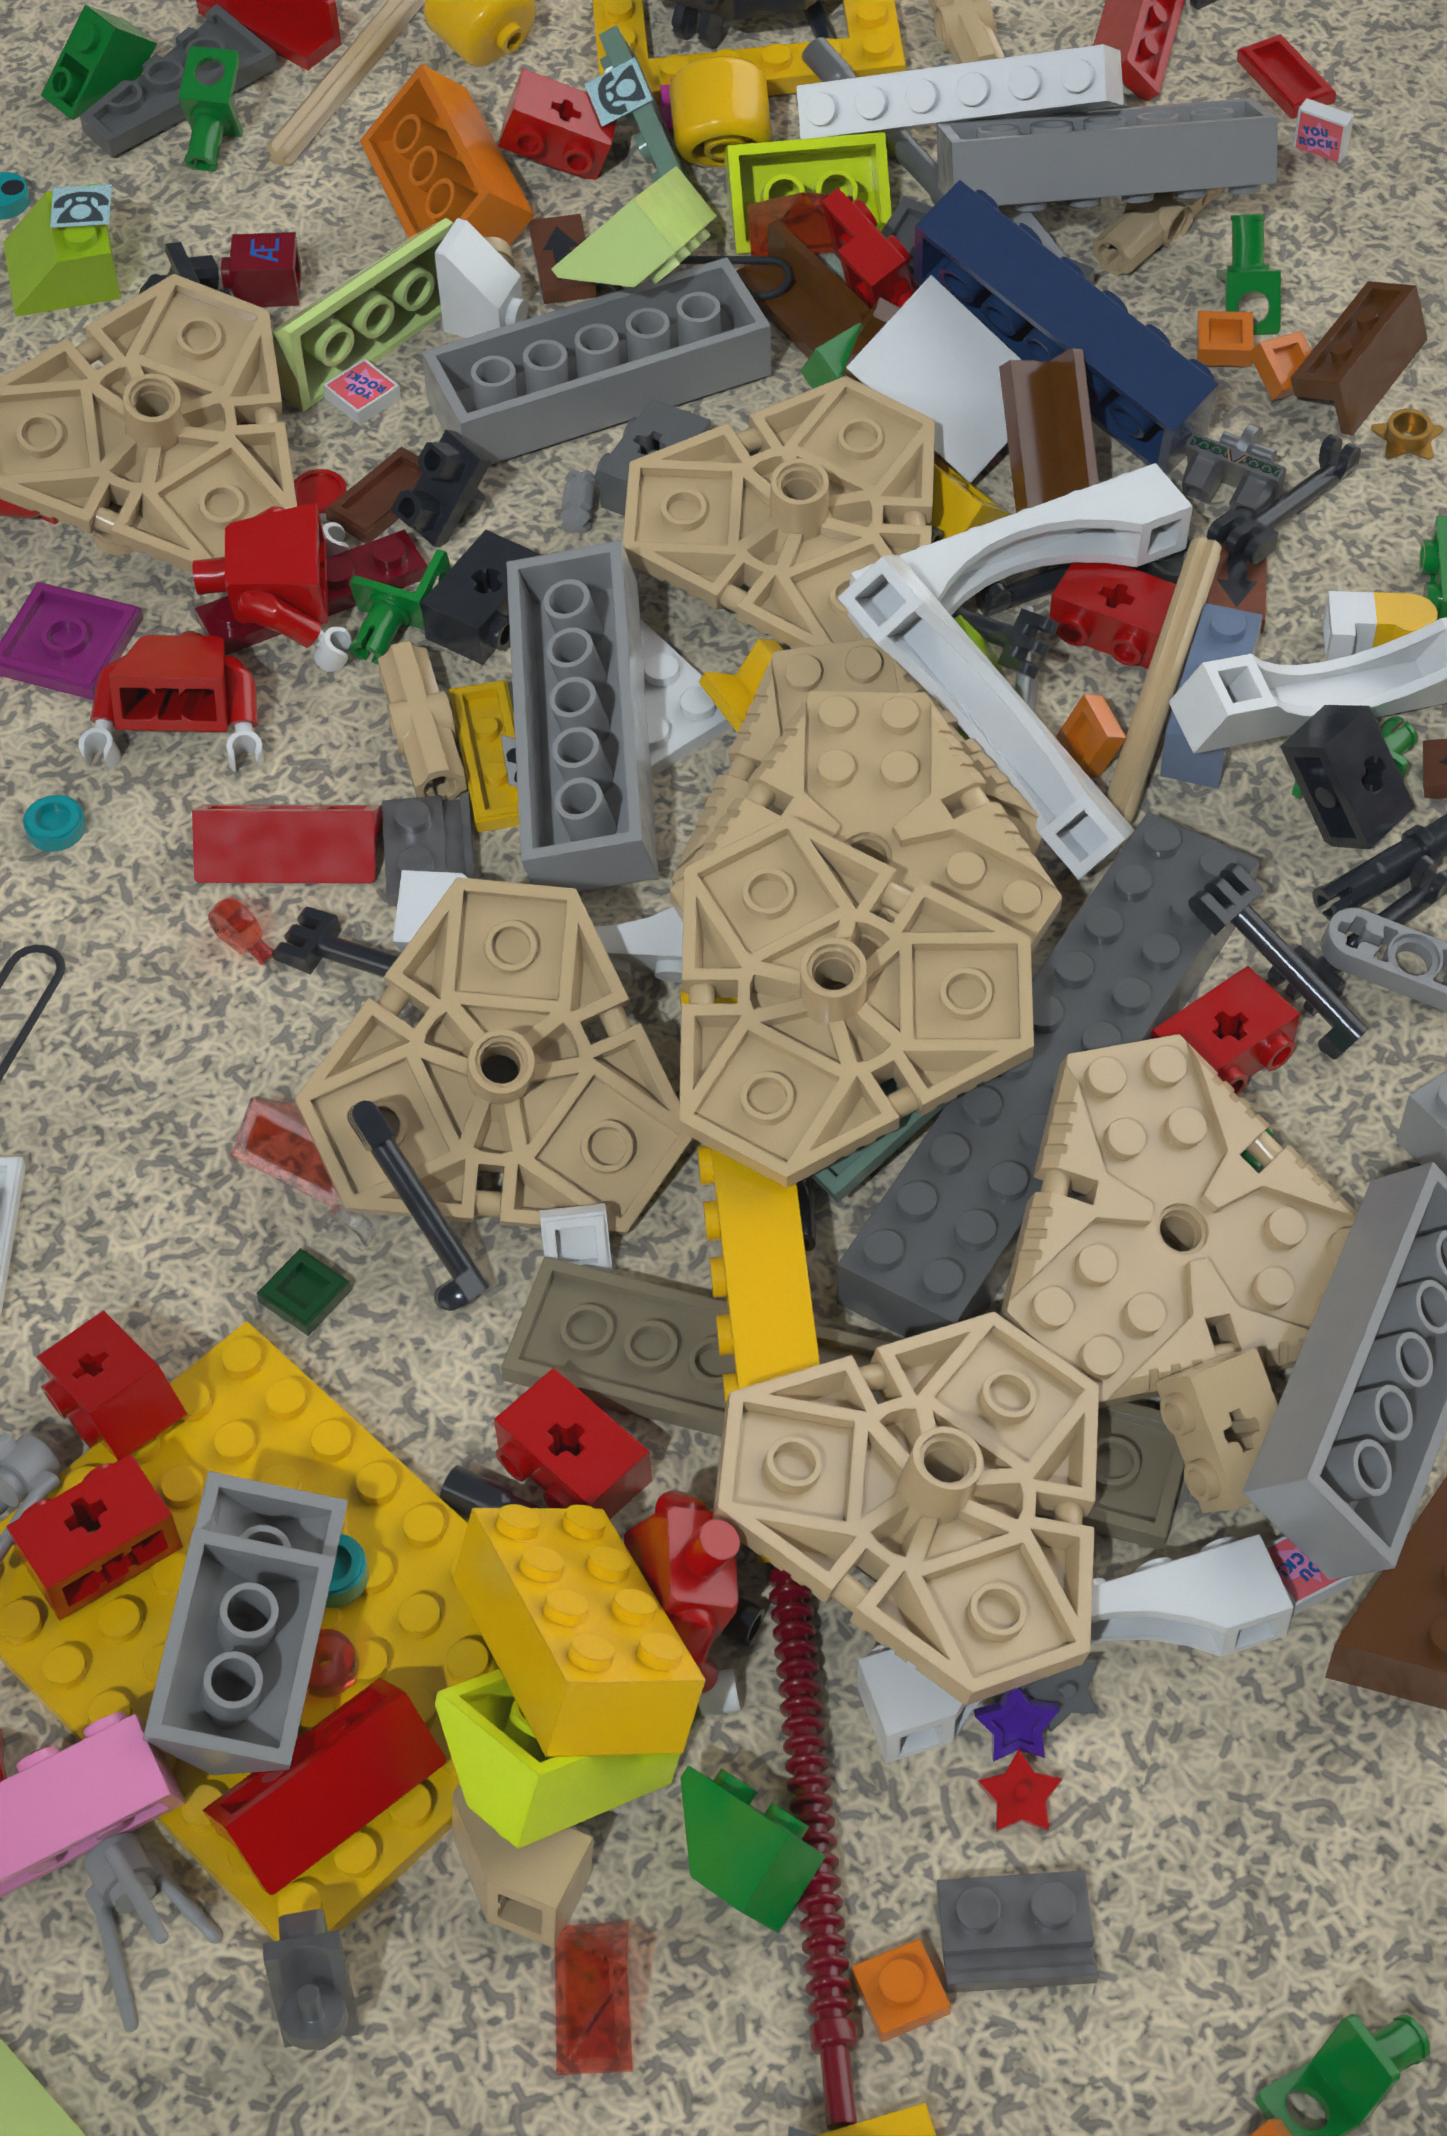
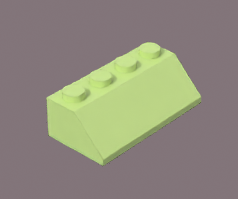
M676 165L632 199L551 268V270L558 278L636 287L648 276L654 284H657L711 236L705 226L716 217V214Z
M445 218L414 234L272 330L280 391L283 398L304 412L324 398L323 384L364 358L371 364L375 363L442 316L434 253L454 224L452 221Z

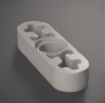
M1346 908L1340 910L1332 917L1321 938V950L1325 959L1333 967L1447 1012V972L1442 978L1444 980L1442 984L1434 981L1441 968H1447V942L1359 908ZM1347 932H1352L1359 936L1357 949L1346 945ZM1380 943L1388 945L1381 960H1379L1375 956L1380 949ZM1403 951L1419 955L1427 966V973L1423 975H1410L1404 972L1398 966L1395 955Z

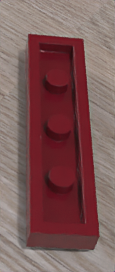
M405 529L327 558L328 616L357 606L349 585L353 576L363 577L399 589L421 581L428 566ZM228 596L195 608L197 621L205 635L219 636L224 639L225 655L281 635L279 632L254 623H240L235 620Z

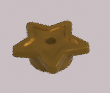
M1410 408L1400 409L1392 413L1388 423L1373 424L1371 426V430L1387 441L1385 457L1388 459H1393L1407 453L1427 460L1433 459L1434 452L1431 441L1444 431L1442 426L1432 424L1430 417L1424 412ZM1405 433H1410V434H1412L1413 436H1406V435H1403V434H1405Z

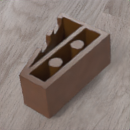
M1447 1476L1407 1534L1395 1568L1383 1570L1335 1642L1325 1678L1447 1710Z

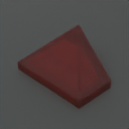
M802 192L748 204L747 215L751 256L768 255V224L776 220L782 222L815 255L835 253L821 202L829 194ZM847 196L853 203V196Z
M259 1096L251 1097L231 1156L336 1210L339 1209L342 1205L340 1198L297 1106Z
M629 1922L566 1925L561 1932L555 1947L557 2075L633 2072Z

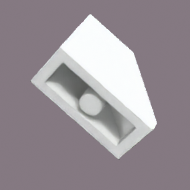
M457 218L434 253L444 332L468 338L526 320L528 303L523 299L521 275L467 220Z

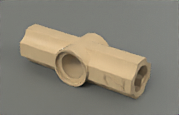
M928 0L934 13L937 40L943 39L945 49H942L944 53L951 52L956 64L1005 58L995 37L994 16L988 0Z
M1223 188L1207 189V196L1202 198L1182 199L1175 197V192L1154 193V200L1150 202L1127 203L1124 214L1094 239L1092 255L1098 260L1101 268L1117 277L1123 273L1129 274L1161 245L1171 249L1173 246L1169 243L1178 235L1184 237L1187 234L1193 217L1219 195Z
M411 641L390 645L387 653L378 658L384 692L389 701L387 703V711L392 734L397 739L398 755L405 756L416 797L442 795V801L455 800L461 792L467 790L465 770L455 744L457 743V736L447 694L445 691L439 692L426 648L415 646Z

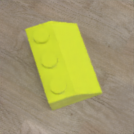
M885 132L727 145L724 150L727 197L736 254L768 252V224L776 220L782 222L807 248L833 246L821 200L837 188L852 203L860 199L869 208L876 219V228L880 232L892 216Z
M500 1669L440 1690L435 1700V1707L467 1806L517 1849L671 1784L681 1754L545 1757Z

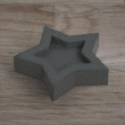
M1085 1660L1080 1666L1020 1686L1024 1693L1031 1698L1058 1705L1059 1712L1047 1725L1048 1731L1052 1732L1071 1713L1098 1714L1088 1689L1097 1661Z

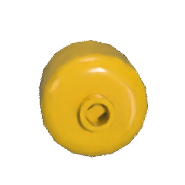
M425 0L423 9L428 28L468 64L475 67L486 66L502 56L517 50L527 38L536 15L535 0Z
M713 56L693 62L677 72L670 83L669 93L676 149L678 154L687 162L708 168L725 167L724 150L727 145L772 142L766 77L764 72L752 61L739 57Z

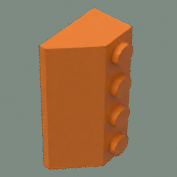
M420 64L360 139V143L408 238L445 218L453 223L459 218L467 220L483 237H498L505 240L510 246L535 216L467 88L423 64Z

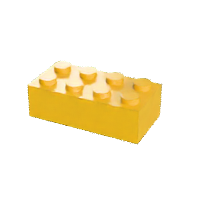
M509 1504L501 1508H472L453 1581L545 1757L683 1753L705 1684V1678L605 1511L586 1505H572L567 1509L528 1508L517 1504Z

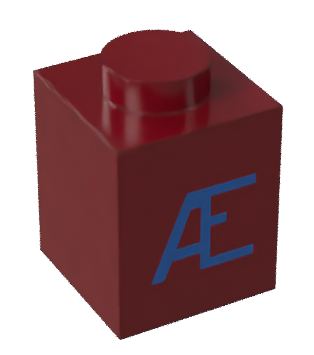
M296 232L232 234L230 257L221 258L223 288L232 289L234 297L259 307L299 306L302 268Z

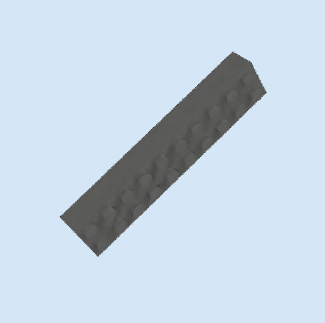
M1149 811L1146 813L1032 980L1033 1057L987 1082H981L976 1088L957 1095V1098L951 1100L945 1106L838 1262L837 1304L905 1338L984 1315L1010 1275L1027 1201L1035 1192H1041L1043 1180L1034 1178L1033 1175L1060 1063L1070 1053L1149 1040L1154 1028L1185 1007L1236 928L1230 923L1215 936L1191 911L1188 903L1189 899L1199 890H1204V886L1216 876L1220 877V872L1230 863L1240 865L1256 881L1259 865L1258 859Z

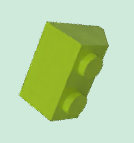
M98 183L84 186H98ZM53 191L45 192L3 241L15 317L121 299L107 224L50 228Z

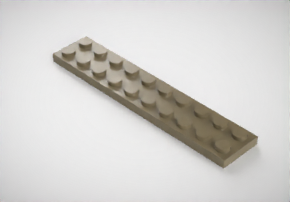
M544 1256L501 1366L503 1381L531 1387L554 1367L596 1405L722 1437L725 1412L722 1374L735 1373L733 1355L720 1356L718 1348L716 1315L728 1314L727 1302ZM815 1324L820 1364L852 1355L857 1366L862 1367L871 1364V1359L877 1347L889 1344V1342ZM879 1391L872 1393L877 1404L885 1402ZM1129 1402L1098 1408L1095 1504L1088 1516L1083 1517L1082 1525L1094 1527V1533L1163 1551L1185 1464L1175 1436L1164 1424L1160 1410ZM1035 1514V1517L1054 1520V1517Z

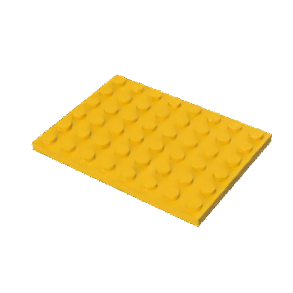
M245 1321L170 1383L187 1415L132 1453V1456L171 1512L183 1548L59 1621L21 1562L13 1544L0 1563V1661L79 1742L86 1739L83 1732L86 1727L114 1713L124 1712L126 1718L136 1714L147 1721L208 1471L348 1500L341 1534L352 1537L363 1548L369 1568V1579L364 1591L351 1603L335 1608L325 1607L296 1739L380 1677L407 1693L446 1756V1763L279 1892L269 1895L260 1887L237 1849L216 1833L202 1811L251 1773L211 1775L163 1751L186 1804L155 1820L273 1941H279V1917L285 1914L314 1909L324 1910L328 1932L341 1931L452 1828V1795L460 1782L435 1707L437 1693L440 1690L497 1670L499 1667L453 1581L468 1523L248 1321ZM101 1442L57 1476L60 1484L43 1500L53 1499L81 1483L91 1470L106 1463L117 1462L116 1458ZM18 1508L0 1522V1535Z

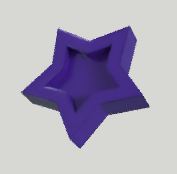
M1018 1687L1006 1691L1000 1702L976 1708L973 1711L975 1717L992 1733L991 1747L994 1762L1018 1751V1749L1045 1758L1042 1732L1059 1712V1708L1056 1703L1029 1699L1022 1688Z

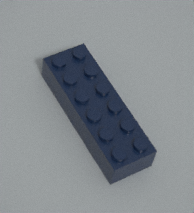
M959 180L915 225L914 279L922 285L932 275L1021 360L1050 361L1070 348L1082 349L1091 421L1147 466L1156 463L1167 476L1186 457L1185 446L1192 432L1201 436H1205L1208 433L1219 385L1215 381L1212 372L1202 362L1196 359L1188 360L1171 347L1169 339L1160 329L1151 324L1145 326L1128 313L1126 305L1117 295L1108 290L1102 292L1085 279L1083 271L1074 261L1064 256L1059 258L1043 246L1040 237L1032 228L1024 223L1016 224L1000 212L999 206L989 194L979 189L974 191Z

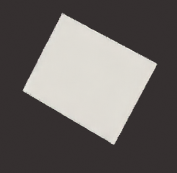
M930 275L846 368L864 385L934 419V450L969 483L976 478L1008 442L999 366L1009 360L1021 359Z

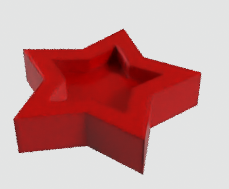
M1018 1749L1004 1774L978 1780L977 1784L996 1804V1832L1019 1822L1049 1831L1046 1801L1062 1782L1063 1778L1035 1773Z

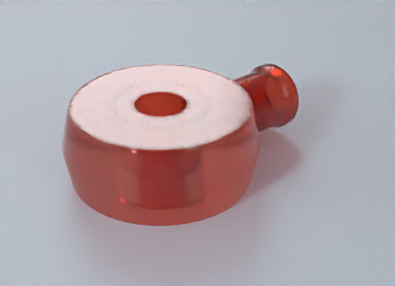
M227 897L213 906L208 913V920L218 938L239 954L249 952L262 966L267 958H272L274 949L270 948L262 940L261 926L245 905L235 898Z
M320 1629L307 1687V1693L319 1698L334 1697L345 1692L355 1681L359 1669V1654L354 1643L343 1633L334 1629ZM330 1661L328 1664L321 1666L323 1662Z

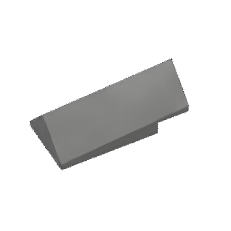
M208 1471L143 1735L144 1741L211 1775L290 1769L348 1500Z

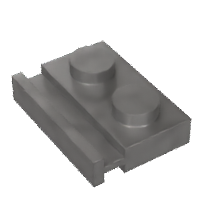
M461 793L458 800L442 801V795L382 800L388 907L397 906L402 870L463 873L467 878L475 879L469 793Z
M1085 1870L937 1880L936 1892L946 1993L1097 1983L1098 1969L1097 1964H1095L1094 1938Z

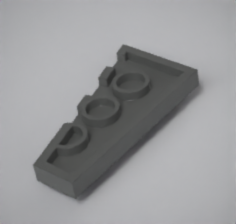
M216 4L205 13L207 21L197 30L188 27L175 37L177 46L164 57L155 54L142 64L143 74L135 81L123 80L81 114L80 120L83 132L107 154L114 157L185 119L186 116L178 96L188 51L192 46L235 50L239 53L240 63L233 92L278 68L276 52ZM207 62L198 69L196 79L205 85L215 84L223 78L225 68L218 62Z

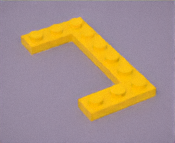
M592 0L599 76L605 74L600 59L607 55L599 34L617 25L636 54L658 106H661L660 85L670 84V79H673L677 72L687 65L713 56L739 57L752 61L765 74L768 96L797 93L796 86L822 82L802 60V53L810 42L771 44L764 47L736 50L722 49L716 52L689 55L673 54L666 57L649 59L642 0ZM842 0L848 38L825 39L852 67L854 74L857 77L906 71L895 1Z

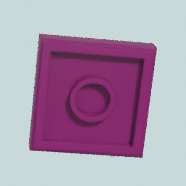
M37 582L0 641V676L94 700L100 671L109 663L119 659L143 620L141 607Z

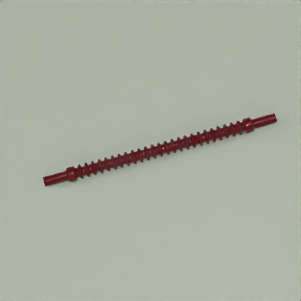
M768 1562L766 1565L772 1571L768 1574L767 1581L774 1587L769 1593V1601L776 1606L771 1611V1619L776 1624H779L772 1632L773 1638L780 1642L774 1649V1655L778 1660L783 1661L776 1667V1675L784 1680L778 1686V1694L786 1699L780 1704L779 1711L784 1717L788 1718L782 1723L781 1731L790 1737L783 1743V1751L787 1755L792 1756L785 1762V1770L789 1774L794 1775L787 1782V1790L791 1794L796 1795L789 1801L788 1808L792 1813L798 1815L796 1816L797 1819L809 1826L802 1840L826 1855L803 1893L806 1896L799 1900L798 1910L808 1915V1917H805L800 1922V1930L810 1936L802 1942V1951L812 1957L804 1963V1972L814 1978L806 1984L805 1991L816 1999L807 2008L808 2014L817 2018L809 2026L811 2050L815 2054L820 2055L827 2129L832 2131L857 2123L850 2052L857 2047V2031L855 2022L846 2017L854 2009L853 2002L844 1997V1994L851 1990L852 1983L848 1978L841 1975L849 1969L850 1962L839 1954L847 1948V1940L837 1934L845 1927V1919L835 1913L843 1907V1899L833 1893L841 1886V1878L831 1873L839 1866V1858L829 1853L837 1846V1838L827 1833L835 1826V1818L825 1813L832 1808L833 1799L824 1793L831 1787V1779L827 1775L822 1774L829 1767V1760L820 1754L827 1748V1740L823 1736L818 1735L825 1729V1721L821 1717L816 1716L823 1710V1702L819 1698L814 1697L821 1691V1683L813 1678L819 1673L820 1666L815 1660H812L818 1652L817 1645L810 1641L816 1634V1628L812 1623L808 1622L814 1616V1609L809 1604H806L812 1598V1591L807 1586H801L791 1579V1574L785 1570L781 1571Z

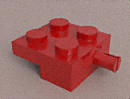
M839 188L835 189L821 202L835 255L841 261L846 285L868 305L870 310L879 298L901 308L915 293V289H917V285L907 266L911 262L909 253L895 236L890 235L888 238L883 236L876 228L877 222L872 212L860 199L852 203Z

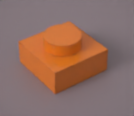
M1198 311L1196 325L1197 360L1205 366L1252 367V359L1249 352L1254 348L1253 312Z
M1302 331L1259 342L1249 352L1272 401L1294 395L1290 378L1312 351Z
M1083 694L1056 735L1060 744L1090 779L1100 777L1126 740L1124 732L1103 695Z
M920 1938L851 1966L852 1979L881 2043L951 2014V2004Z

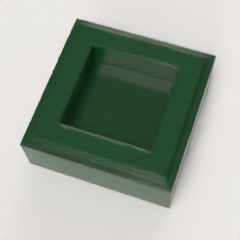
M300 1248L257 1292L259 1303L309 1336L352 1289L349 1280Z

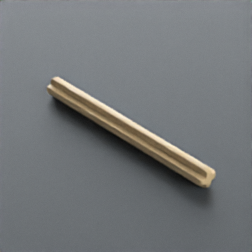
M387 0L268 143L267 149L270 153L269 159L271 162L279 163L286 167L293 164L423 6L425 0Z
M1200 536L1190 542L1126 735V740L1124 741L1106 795L1107 799L1131 827L1133 826L1171 710L1169 701L1176 694L1202 610L1221 557V545L1216 540H1207ZM1127 841L1124 842V843H1123L1120 847H1118V848L1124 847L1125 844L1127 843Z

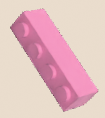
M124 1712L103 1717L84 1729L83 1732L86 1739L62 1751H59L57 1746L36 1751L17 1763L16 1767L19 1773L0 1782V1898L88 1854L93 1847L108 1837L120 1833H129L186 1804L163 1750L143 1740L147 1721L136 1714L126 1718Z

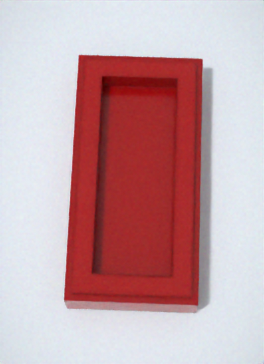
M1281 34L1238 49L1237 62L1291 119L1298 117L1299 107L1306 98L1327 106L1335 103L1336 91Z

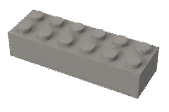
M1254 98L936 123L938 188L943 195L961 180L974 191L979 189L989 194L998 206L1014 204L1015 210L1022 212L1041 211L1047 208V202L1068 200V205L1071 207H1093L1101 204V197L1121 196V201L1126 203H1144L1154 200V193L1175 192V197L1195 199L1207 196V189L1228 187V193L1254 194L1260 192L1262 184L1277 183L1278 117Z
M726 257L665 276L657 284L648 281L636 287L619 290L423 351L422 360L427 400L444 431L445 429L457 431L470 447L486 456L491 461V464L629 421L633 417L638 418L651 399L676 406L770 376L771 325Z
M619 540L508 561L506 565L521 862L532 884L575 888L577 892L659 878L638 584L622 541Z
M1434 1162L1370 1181L1242 1492L1329 1580L1395 1568L1447 1430V1176Z

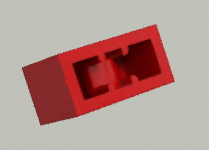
M522 68L506 108L497 147L580 178L596 180L612 146L617 119L602 126L587 92Z
M1073 562L1051 595L1049 618L1060 624L1055 635H1058L1067 644L1073 646L1085 645L1111 655L1123 665H1139L1149 669L1176 584L1125 565Z
M1246 966L1154 1028L1151 1039L1180 1034L1218 1072L1217 1076L1223 1082L1226 1080L1235 1089L1233 1092L1238 1096L1247 1085L1248 1079L1263 1068H1266L1268 1071L1277 1070L1292 1056L1296 1048L1294 1041L1300 1013L1249 966Z
M104 1310L36 1357L50 1379L41 1386V1389L57 1413L63 1419L68 1417L79 1436L89 1448H93L101 1442L117 1461L130 1453L132 1454L187 1415L186 1410L160 1366Z
M554 1367L494 1418L498 1444L496 1456L499 1462L516 1480L523 1482L529 1477L545 1491L543 1498L549 1508L567 1509L572 1505H586L595 1509H603L610 1520L652 1482L650 1451Z
M131 1453L115 1463H106L94 1468L83 1478L81 1483L57 1497L34 1503L21 1514L19 1519L6 1526L21 1562L59 1621L183 1548L171 1512Z

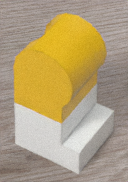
M1328 591L1322 621L1326 661L1353 655L1412 633L1437 621V609L1429 599L1411 593Z

